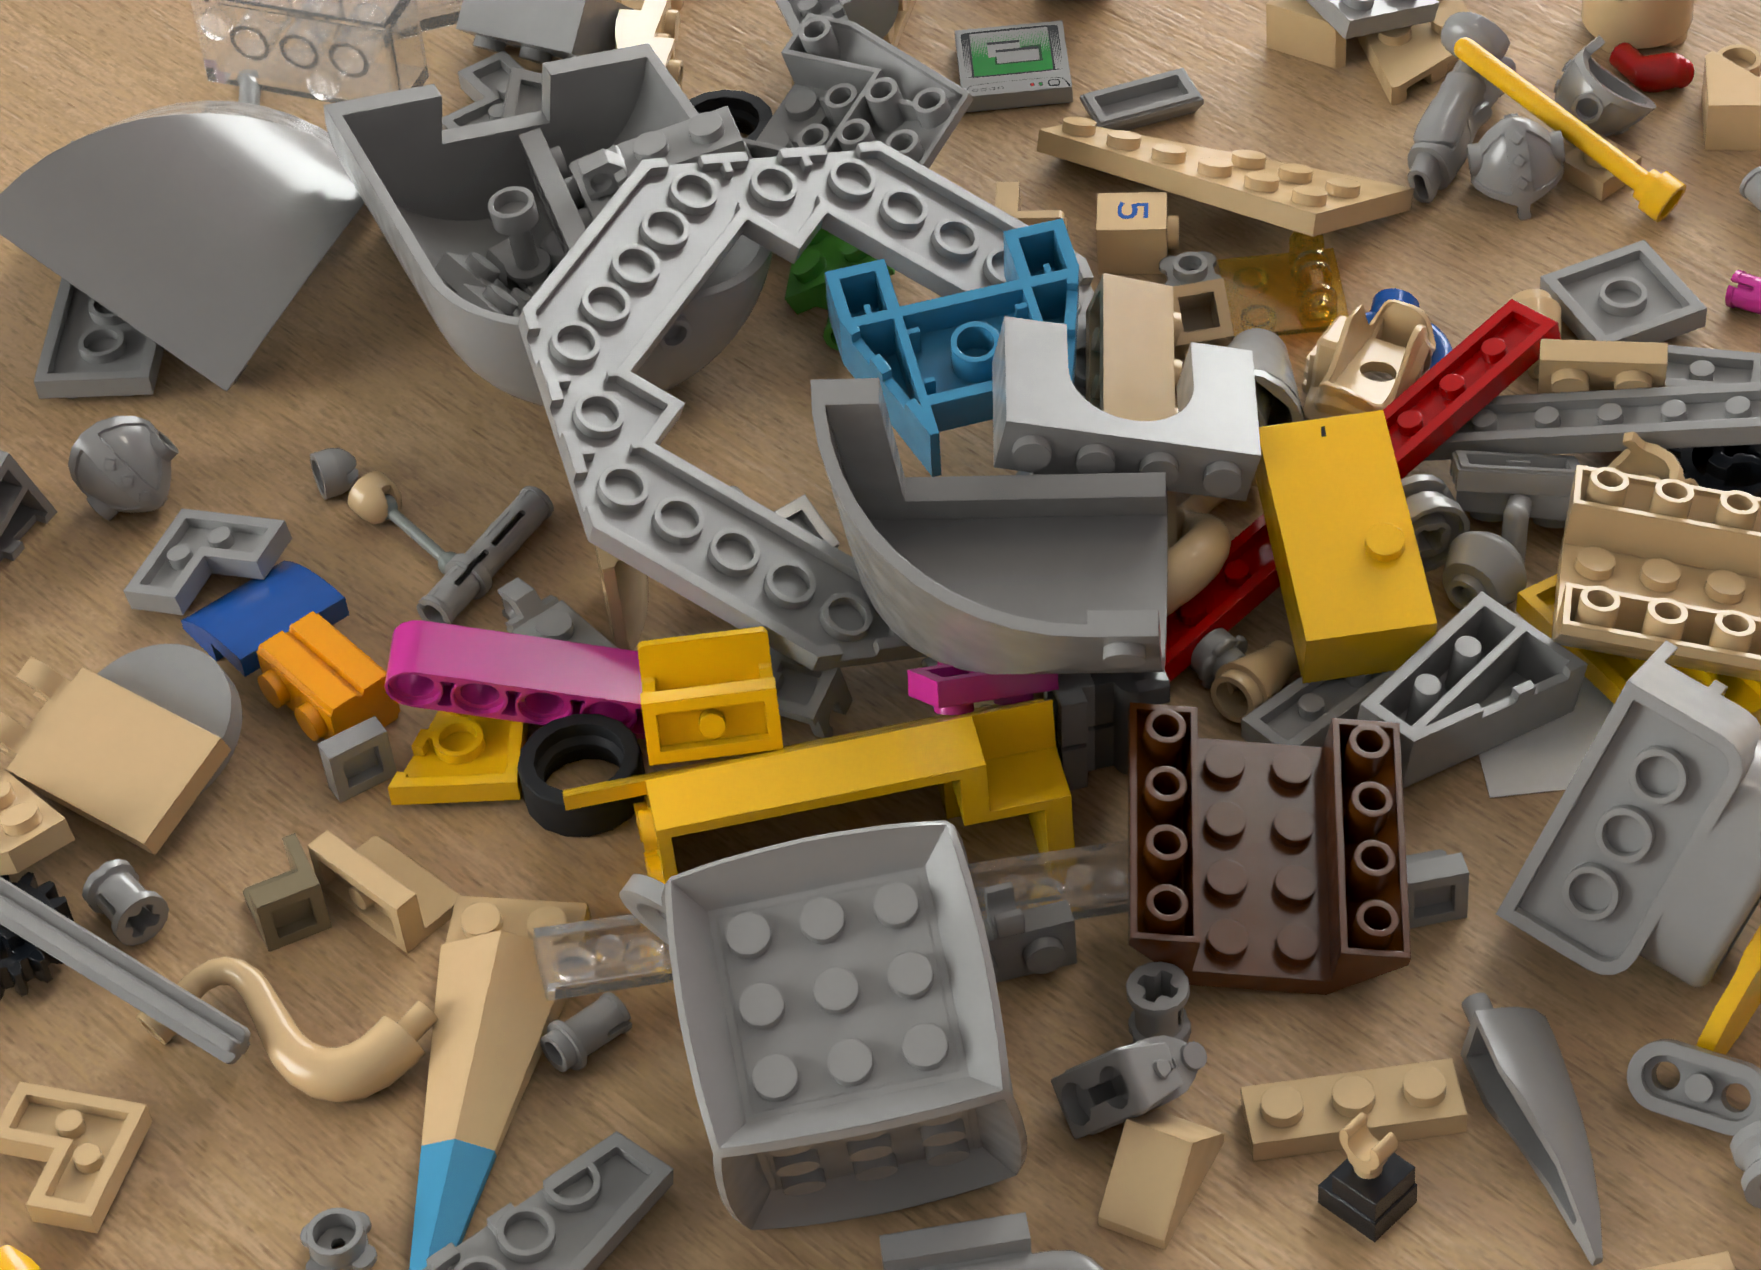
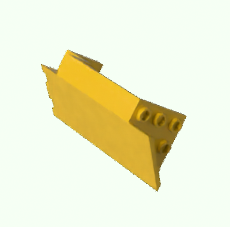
M1036 698L1009 705L994 704L974 708L973 712L962 715H938L783 746L784 749L742 754L563 790L566 811L645 795L646 801L634 803L633 806L640 841L644 845L645 852L643 854L647 875L666 884L671 876L678 874L672 837L937 785L947 819L962 816L964 826L1028 814L1050 890L1077 886L1072 797L1056 748L1053 700Z

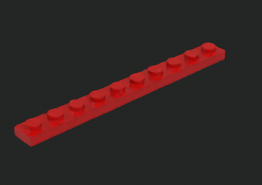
M1511 299L1383 409L1400 478L1403 479L1537 362L1540 357L1541 339H1561L1558 322ZM1264 513L1231 541L1229 555L1219 574L1196 596L1167 616L1164 670L1169 682L1191 664L1193 650L1203 637L1218 628H1223L1228 632L1280 587Z

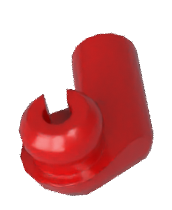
M1626 42L1616 46L1609 59L1610 64L1637 88L1647 93L1684 88L1691 83L1695 72L1692 62L1679 53L1667 52L1644 56Z

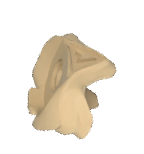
M1393 299L1384 302L1370 324L1367 321L1363 304L1355 307L1349 317L1338 316L1306 357L1307 367L1304 371L1306 379L1303 382L1302 389L1308 394L1303 406L1304 418L1313 420L1383 410L1422 377L1430 368L1432 356L1436 350L1433 328L1426 312L1415 305ZM1384 372L1390 374L1393 379L1386 382H1378L1366 378L1362 373Z

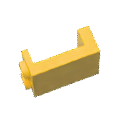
M759 626L646 640L638 643L637 651L642 682L640 698L649 766L784 749L776 682L772 671L768 631L765 627Z

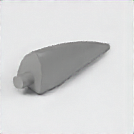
M1486 993L1472 994L1462 1002L1463 1011L1470 1024L1460 1053L1485 1108L1510 1135L1549 1192L1592 1266L1597 1265L1603 1261L1601 1214L1594 1164L1582 1113L1549 1022L1545 1015L1535 1009L1523 1007L1493 1008Z

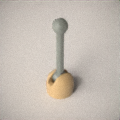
M372 471L358 479L351 488L348 495V506L364 521L373 525L381 524L384 521L394 522L438 561V568L445 575V565L457 553L445 552L400 512L402 495L392 480L380 471Z

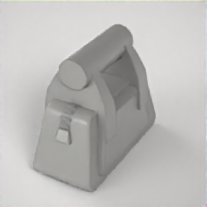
M1166 1035L1154 1036L1115 1048L1066 1070L1065 1073L1052 1078L1051 1083L1074 1139H1079L1089 1134L1094 1135L1125 1122L1127 1118L1138 1117L1178 1098L1188 1091L1198 1070L1205 1066L1207 1054L1204 1047L1198 1042L1186 1043Z

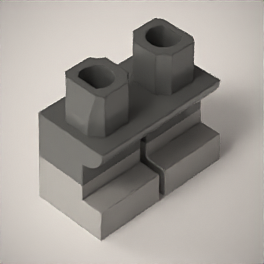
M1165 670L1164 672L1058 674L1059 690L1044 692V700H1053L1056 748L1070 791L1088 787V771L1114 765L1119 772L1128 775L1130 702L1146 704L1170 702V682Z

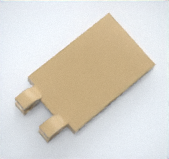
M32 656L16 675V678L21 683L34 689L36 692L33 696L45 705L27 729L11 717L0 712V752L13 758L6 768L11 775L25 786L153 855L157 854L231 751L230 747L221 737L83 666L73 680L69 681L57 671Z

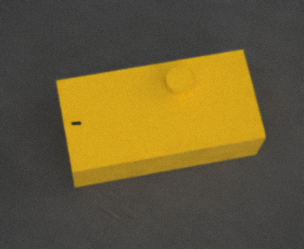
M1370 411L1259 427L1261 458L1255 472V478L1302 683L1382 673L1399 669L1436 634L1437 619L1384 411Z

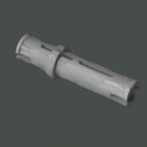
M525 486L516 499L491 523L465 554H456L445 565L444 577L426 596H423L418 601L417 611L422 620L451 624L472 599H481L492 588V577L520 549L522 544L542 522L552 515L554 507L548 495L537 487Z

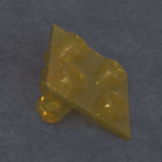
M1293 231L1289 238V252L1218 259L1219 273L1224 279L1234 338L1239 333L1253 328L1266 329L1278 336L1310 332L1320 333L1325 332L1338 316L1349 317L1334 248L1325 249L1323 234L1312 237Z

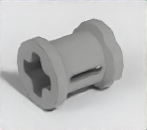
M115 859L105 862L99 869L88 876L83 886L82 896L95 913L105 914L112 922L113 934L120 942L130 946L139 945L153 938L163 928L168 918L169 908L162 896L155 891H147L139 883V875L128 861Z
M1161 961L1149 962L1137 967L1129 975L1126 983L1127 1000L1134 1009L1128 1021L1133 1043L1161 1035L1177 1038L1187 1043L1191 1034V1022L1183 1007L1190 996L1188 977L1177 966Z

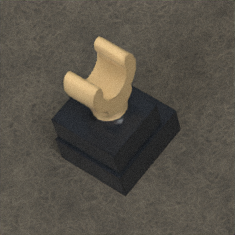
M1361 1112L1340 1131V1143L1347 1153V1159L1318 1185V1203L1367 1238L1376 1242L1417 1202L1415 1166L1395 1153L1398 1148V1141L1393 1132H1389L1381 1141L1375 1139L1367 1128V1115Z

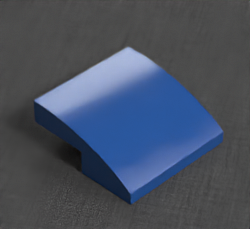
M284 560L272 567L264 580L251 579L181 620L183 629L216 662L225 657L246 677L260 669L256 652L259 645L280 631L287 633L291 624L312 611L316 614L319 613L331 625L349 616L345 597L332 585L306 567Z

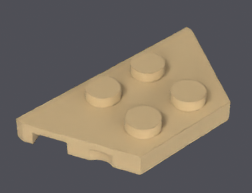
M1437 0L1440 3L1435 20L1432 22L1357 37L1391 105L1400 104L1407 99V88L1423 78L1432 85L1445 77L1454 68L1459 59L1447 51L1441 43V30L1451 15L1458 12H1469L1463 0Z

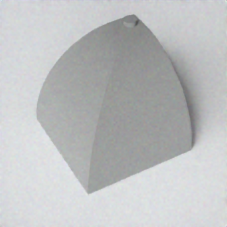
M205 100L176 103L147 110L81 137L47 155L23 172L0 194V235L227 392L237 382L248 366V361L280 316L365 203L338 159L327 131L294 115L265 106L236 101Z
M880 379L810 380L812 416L818 447L862 586L877 613L890 629L908 645L937 662L948 664L961 670L986 674L1164 672L1168 588V495L1166 472L905 477Z

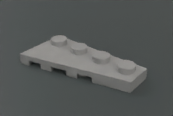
M616 1131L543 1180V1189L516 1207L510 1202L489 1216L485 1228L455 1247L451 1242L426 1259L427 1267L422 1270H597L673 1185V1168Z

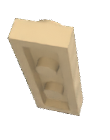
M1452 1058L1240 1087L1241 1108L1253 1161L1343 1149L1339 1138L1340 1131L1361 1112L1367 1115V1128L1378 1141H1381L1389 1132H1393L1396 1135L1397 1141L1467 1132L1468 1114Z

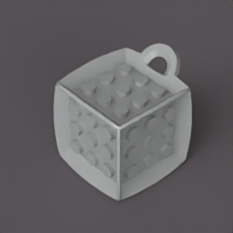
M946 820L909 822L805 837L741 853L671 876L666 884L642 874H633L619 893L621 901L644 926L669 945L678 1017L697 1101L713 1152L716 1184L724 1206L735 1220L750 1230L808 1226L884 1214L941 1200L991 1185L1018 1174L1027 1156V1135L1020 1110L1013 1096L1002 1014L988 939L969 871L966 850L962 838L953 824Z

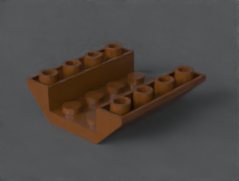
M1130 702L1128 708V945L1153 962L1161 961L1177 966L1188 977L1189 985L1327 995L1408 966L1411 960L1400 723L1332 718L1323 747L1198 738L1197 707Z

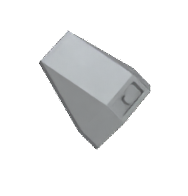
M808 13L781 52L795 84L757 140L742 139L748 159L777 157L779 149L822 145H825L827 153L855 151L857 143L881 141L929 169L973 102V98L966 89L859 24Z

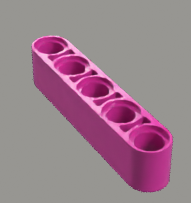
M422 620L404 622L397 626L392 634L385 689L391 699L400 704L538 725H546L552 720L573 714H601L621 721L635 734L637 739L646 740L640 698L642 682L638 651Z

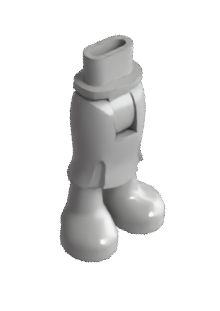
M1458 12L1446 20L1441 30V43L1456 58L1457 56L1454 53L1455 43L1459 39L1467 37L1474 40L1516 72V64L1512 59L1504 56L1509 48L1510 41L1507 35L1494 22L1480 14L1471 12ZM1460 59L1456 62L1453 71L1447 73L1436 97L1431 101L1421 117L1414 133L1413 140L1415 144H1413L1408 153L1407 159L1410 169L1408 181L1410 187L1414 188V198L1422 203L1432 202L1437 191L1447 188L1456 177L1457 172L1467 158V144L1473 143L1478 129L1491 118V107L1499 97L1505 94Z

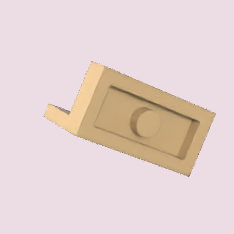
M326 830L307 845L321 890L406 953H409L451 919L456 895L461 896L379 836L371 837L355 850L333 833Z

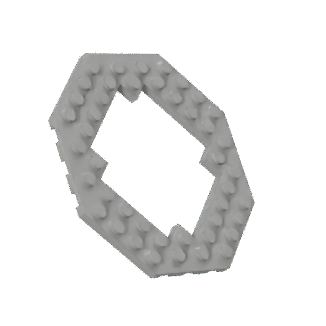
M881 141L857 143L855 151L827 153L825 145L779 149L777 157L748 159L746 151L704 154L699 156L697 163L668 165L666 157L642 159L523 307L518 322V327L588 541L738 629L765 627L768 631L769 647L811 671L927 657L895 634L877 613L862 586L853 557L659 446L679 420L685 403L639 377L636 373L741 235L795 264L822 228L877 260L885 259L887 266L944 297L1005 283L1003 231L1029 225ZM1075 252L1079 264V315L1074 386L1086 399V310L1094 294L1090 285L1094 276L1086 258ZM1024 471L1016 473V475H1030L1029 472Z

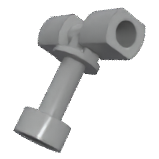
M506 187L491 196L488 201V210L494 229L500 234L507 235L508 238L489 248L486 259L500 270L501 273L497 278L509 290L512 291L513 288H518L522 291L524 290L525 293L532 297L549 275L547 273L551 269L552 262L549 253L542 248L535 247L531 229L537 224L539 214L533 193L525 187Z

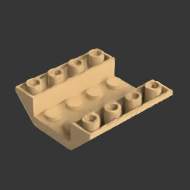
M1576 465L1558 562L1551 637L1553 642L1563 646L1647 661L1667 640L1678 647L1669 665L1761 682V497L1752 496L1749 493L1738 490L1722 491L1689 485L1677 479L1661 480L1627 474L1610 467L1594 468Z

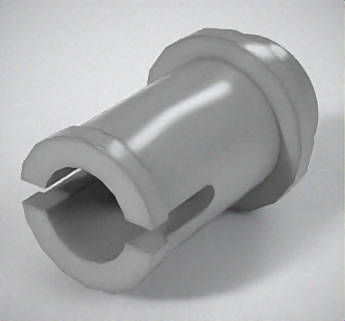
M605 992L598 1000L565 1022L554 1020L549 1023L547 1034L540 1039L541 1048L548 1061L561 1072H565L570 1068L581 1070L586 1066L587 1057L632 1028V1023L628 1021L631 1019L626 1006L615 994Z

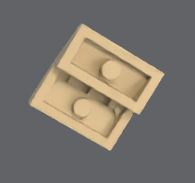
M595 546L614 645L619 649L633 651L639 641L647 616L649 601L648 576Z

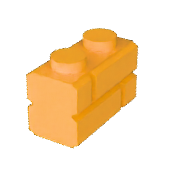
M310 612L291 624L287 633L280 631L259 645L256 653L262 674L258 676L257 680L262 693L274 707L280 708L286 704L294 711L299 726L311 740L317 741L321 737L326 740L373 716L377 717L383 727L398 719L401 712L399 703L391 699L385 689L387 672L319 613Z

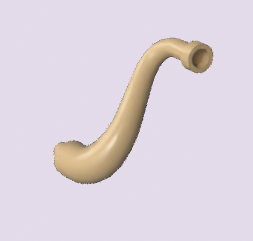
M1255 475L1251 486H1257ZM1192 494L1180 505L1184 507L1185 511L1181 539L1168 550L1167 616L1202 591L1219 574L1225 564L1230 551L1231 536L1225 523L1220 518L1209 513L1226 501V498Z
M226 956L208 960L194 968L176 984L199 999L209 990L220 985H229L236 989L246 1004L264 1049L274 1068L290 1085L313 1099L335 1103L365 1099L392 1085L425 1055L424 1050L418 1044V1040L438 1020L437 1016L425 1004L417 1001L397 1023L389 1017L383 1016L367 1033L354 1042L341 1047H324L313 1043L304 1036L263 973L242 959ZM142 1011L136 1016L138 1022L164 1045L177 1034Z

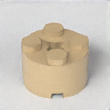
M1582 0L1581 17L1584 26L1593 36L1597 37L1600 35L1605 44L1601 46V49L1608 53H1612L1616 46L1624 42L1631 44L1636 49L1659 46L1676 47L1683 44L1687 39V31L1693 20L1694 0Z

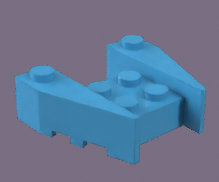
M1063 218L1003 231L1005 283L899 307L885 259L825 272L828 316L843 364L855 379H880L891 425L932 477L941 475L939 432L993 420L992 361L1004 316L1066 324L1068 369L1074 385L1079 315V264Z

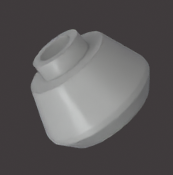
M1469 531L1458 535L1451 542L1443 570L1442 583L1450 601L1461 610L1481 591L1503 606H1506L1517 600V592L1526 589L1527 575L1521 555L1510 542L1491 532Z

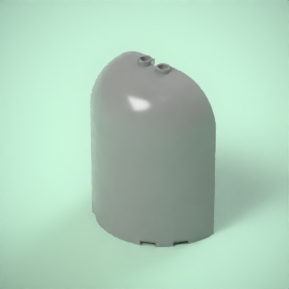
M649 43L542 63V111L442 130V95L435 84L324 105L325 124L330 142L338 159L449 345L476 374L491 385L513 397L543 407L541 394L518 327L520 318L498 314L466 301L456 294L457 291L438 276L434 268L446 252L465 256L475 252L486 258L489 248L508 238L507 235L500 234L494 229L488 210V201L491 196L506 187H525L534 195L539 214L537 224L531 229L535 247L540 248L545 236L553 230L549 217L533 184L520 142V134L541 128L549 148L560 146L568 170L571 171L569 168L570 162L585 155H590L602 148L608 149L613 145L636 138L643 133L668 127L699 114ZM741 235L649 355L636 375L666 392L694 376L717 357L736 336L755 307L767 278L772 252Z

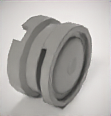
M1416 474L1401 479L1424 572H1428L1445 564L1451 542L1458 535L1470 531V521L1442 479L1434 475Z

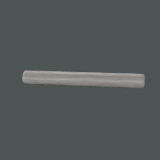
M0 877V924L224 1063L234 1064L241 1055L246 1053L250 1046L249 1038L251 1034L247 1027Z

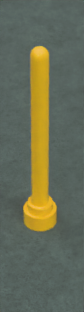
M1464 37L1455 43L1454 53L1457 58L1554 131L1561 130L1562 136L1633 189V197L1639 201L1638 209L1657 223L1661 222L1678 204L1687 186L1671 173L1665 171L1661 174L1656 169L1648 172L1474 40Z

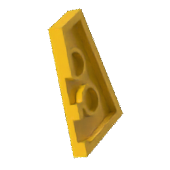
M438 711L429 728L420 729L412 743L413 756L404 772L397 771L387 788L391 805L521 800L522 787L517 767L521 749L527 742L529 723Z

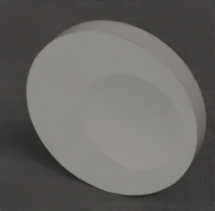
M158 644L132 651L113 661L98 673V675L223 739L231 751L202 790L204 792L228 764L237 746L242 726V705L239 693L224 670L210 656L196 648L180 644Z

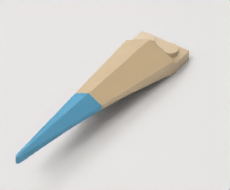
M456 895L446 942L441 944L434 1009V1014L438 1020L433 1024L409 1270L424 1269L427 1267L426 1259L451 1242L456 1247L464 1239L497 1154L543 1052L540 1039L547 1034L549 1023L558 1020L580 976L592 919L588 903Z

